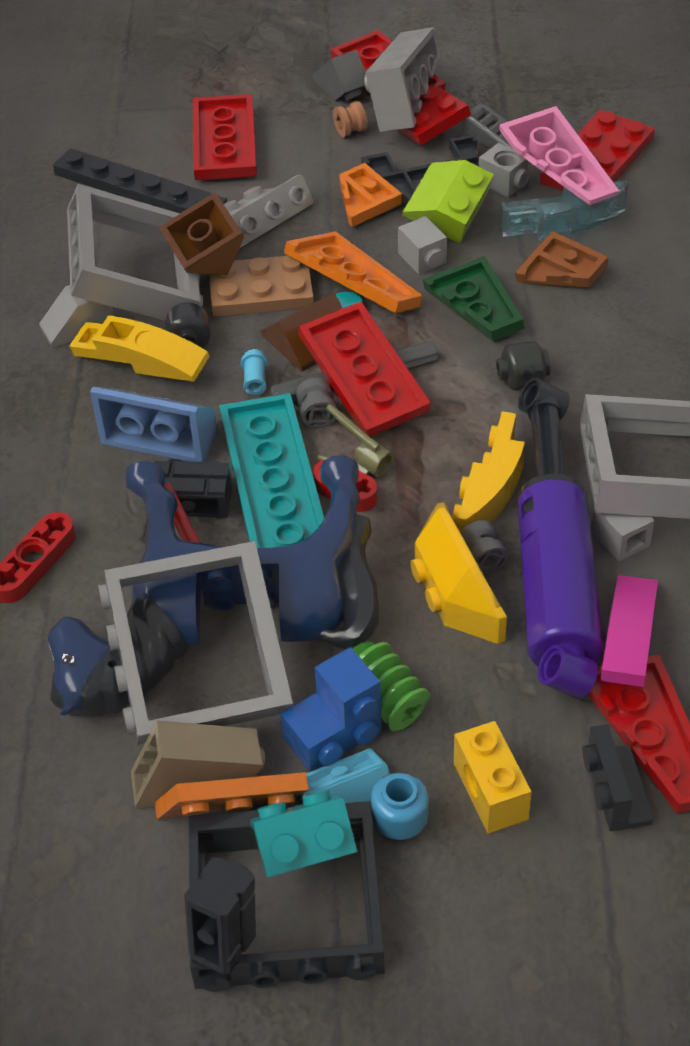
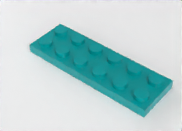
M287 393L219 405L249 542L255 541L257 548L289 546L304 541L320 526L324 520V515L291 394Z

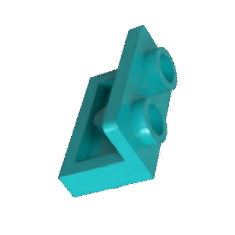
M329 789L302 796L304 804L286 809L285 802H279L258 808L259 817L249 820L255 833L267 878L357 852L342 796H330Z

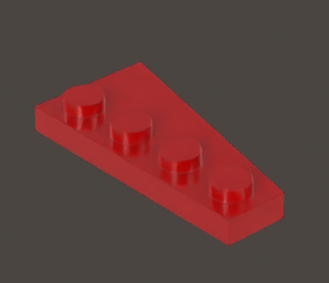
M660 655L648 656L644 687L601 681L602 666L598 667L597 678L593 688L588 693L589 697L624 744L631 748L635 759L676 814L690 811V723Z

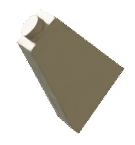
M156 721L131 769L135 808L155 806V802L176 784L256 777L258 773L262 772L265 764V751L263 747L259 746L257 730L254 728Z

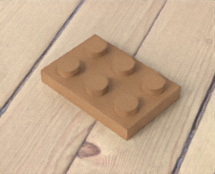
M288 255L235 260L228 275L209 274L213 317L301 309L314 302L309 266Z

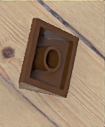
M216 192L159 226L186 273L228 275L244 240L242 231Z
M333 293L262 329L261 336L303 372L317 363L298 335L299 326L343 308L336 294Z

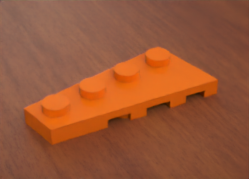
M336 231L286 241L284 249L286 255L374 301L391 312L402 313L406 310L420 307L422 294Z

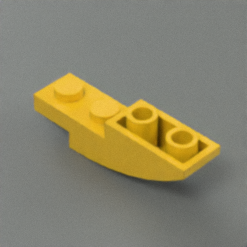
M108 315L103 324L85 322L69 345L74 356L130 363L136 374L193 382L210 357L208 351L171 332L143 322Z
M501 412L498 426L492 425L490 430L488 447H491L492 451H485L482 463L473 462L469 477H462L459 491V499H463L462 505L455 504L452 515L459 531L468 524L478 520H487L492 523L503 511L515 491L523 469L525 442L515 441L517 413Z

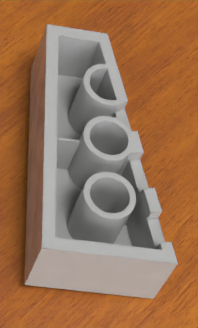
M434 27L401 32L365 72V88L371 94L380 132L415 127L417 120L414 113L420 112L422 108V102L419 98L421 95L427 94L429 88L428 78L433 77L440 58Z

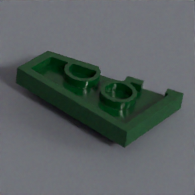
M485 256L422 279L426 291L492 341L525 329L521 314Z

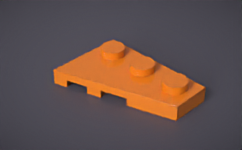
M306 772L176 784L155 802L156 818L158 820L178 816L188 817L189 815L207 814L211 811L226 809V812H239L252 809L253 805L264 803L270 805L285 802L286 807L295 804V798L309 790Z

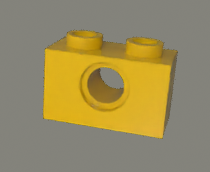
M496 721L454 734L453 763L487 834L529 820L532 791Z

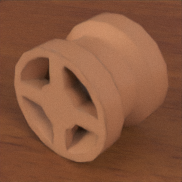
M359 101L352 102L346 108L342 106L334 108V124L341 137H347L353 131L360 133L367 130V116Z

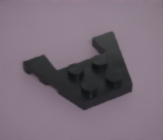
M476 133L449 139V150L455 159L441 162L466 160L478 166ZM388 152L361 157V164L366 163L402 193V204L405 206L431 165L427 164L397 170Z

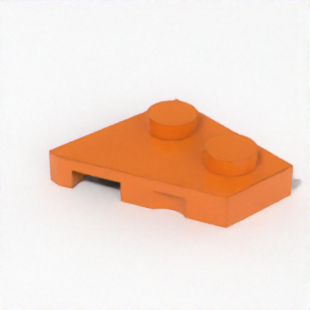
M366 163L339 174L340 189L351 227L402 204V193Z

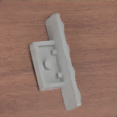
M296 175L276 188L262 189L261 186L253 187L243 193V199L238 202L237 200L229 201L224 206L244 235L241 248L307 208L314 201L303 175Z

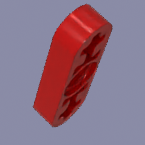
M53 512L44 516L0 563V602L14 603L21 600L73 544L76 534L73 521L68 514ZM31 552L43 553L42 558L38 561L26 562L23 560Z

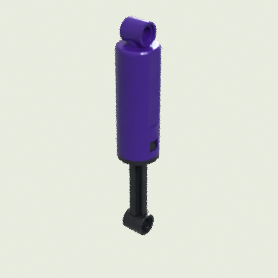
M534 377L524 385L518 399L519 410L528 414L531 421L536 476L522 486L518 492L517 500L528 656L533 664L538 667V679L541 684L575 698H582L591 691L595 684L598 671L596 662L602 656L604 645L588 496L584 485L574 477L565 475L560 420L568 409L569 394Z

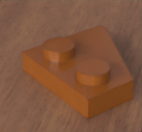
M552 231L515 272L516 281L527 284L589 288L608 267V256Z

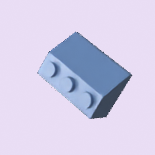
M92 387L90 391L101 444L188 462H204L218 435L215 408L113 388Z

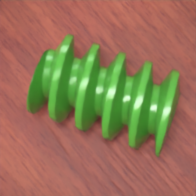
M368 641L352 648L380 681L381 718L383 721L389 724L392 732L400 731L411 725L428 704L431 696L426 688H420L421 682L419 679L411 676L412 671L407 665H401L402 659L398 654L392 653L393 649L389 643L381 642L374 645L373 642Z

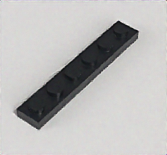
M72 148L53 164L54 174L176 213H182L212 194ZM218 195L223 204L227 203V198Z

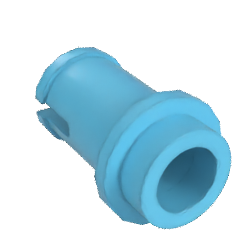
M258 349L248 350L240 362L241 368L244 370L243 388L250 395L262 394L267 387L265 370L268 368L269 361L264 353Z

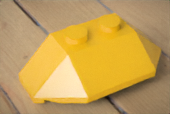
M445 502L438 503L415 541V559L410 561L414 579L417 583H423L426 589L425 596L428 606L432 612H438L444 626L496 644L503 643L506 639L507 616L450 515Z

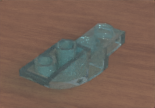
M627 181L613 182L619 189V194L592 205H588L566 188H563L562 196L501 203L500 230L502 237L534 233L537 241H544L552 231L566 237L602 225L625 211L628 183Z

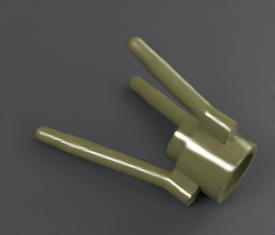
M329 404L327 410L362 441L355 452L359 471L367 475L371 473L375 477L383 476L393 462L394 453L370 438L342 412ZM321 454L317 456L319 462L330 458Z

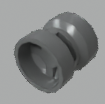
M315 377L309 378L298 385L296 396L298 404L301 406L300 412L304 424L316 429L331 425L336 418L327 410V406L331 404L336 409L337 407L333 400V392L329 382L323 378Z
M478 520L468 524L460 531L483 575L492 574L506 564L509 553L503 543L497 540L498 534L491 522Z

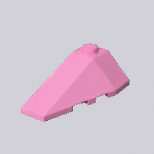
M557 106L499 125V130L514 151L588 205L619 194V189Z

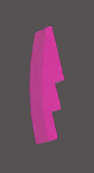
M618 575L604 652L601 681L644 687L658 580Z

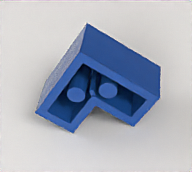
M351 647L314 667L316 693L280 713L283 738L309 772L337 762L342 754L358 745L368 744L382 731L380 681Z

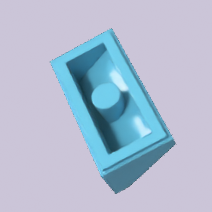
M372 748L366 749L329 766L306 773L309 790L301 794L300 798L303 802L302 796L329 789L330 796H342L345 803L370 801L374 785L379 779L390 774L388 766Z

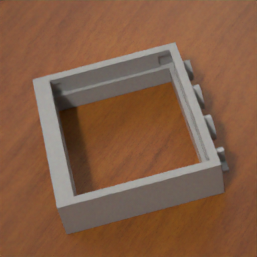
M77 184L67 208L70 295L165 320L169 310L180 303L190 302L202 307L203 296L199 292L200 274L186 273L175 253L174 260L178 289L95 267L93 221L167 242L159 226L180 213Z
M585 394L579 426L595 513L690 519V479L616 475L607 432L690 437V401Z
M255 541L104 570L105 584L98 585L102 610L111 609L114 624L106 626L110 650H119L122 665L114 667L119 692H128L130 707L123 708V715L127 733L136 732L138 745L146 742L156 721L228 726L280 715V713L292 707L293 701ZM238 565L268 696L148 721L121 587Z

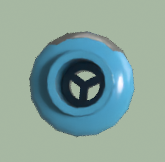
M396 772L387 774L374 785L370 797L371 818L373 825L380 834L389 839L405 840L421 833L428 821L429 796L426 786L419 778L409 773Z

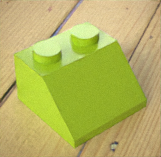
M466 160L431 163L406 205L402 216L412 221L426 216L448 239L460 244L488 195L494 174Z

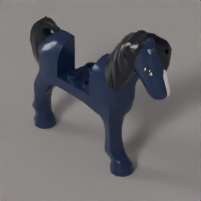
M332 456L324 460L320 467L321 481L331 491L330 508L320 526L304 541L289 546L257 548L270 607H273L275 603H279L281 641L300 642L318 639L336 647L347 649L364 643L373 634L379 621L377 584L369 568L365 553L366 544L372 532L371 522L368 517L356 513L357 505L360 502L357 490L359 466L355 459L347 456ZM139 461L127 466L126 488L138 495L146 506L147 539L145 552L140 563L225 547L180 540L174 528V517L178 503L174 493L164 487L165 471L160 465L150 461ZM238 565L132 586V603L127 613V619L144 698L172 670L175 660L187 652V645L199 644L201 590L204 605H211L217 610H229L235 604H247ZM69 616L62 618L49 631L48 644L55 666L50 695L52 703L61 709L60 715L63 716L69 714L71 716L95 717L106 713L117 714L123 711V708L128 707L130 702L128 692H119L114 667L122 665L119 650L111 651L109 641L96 635L81 619ZM342 621L345 623L343 628L338 631L335 630Z

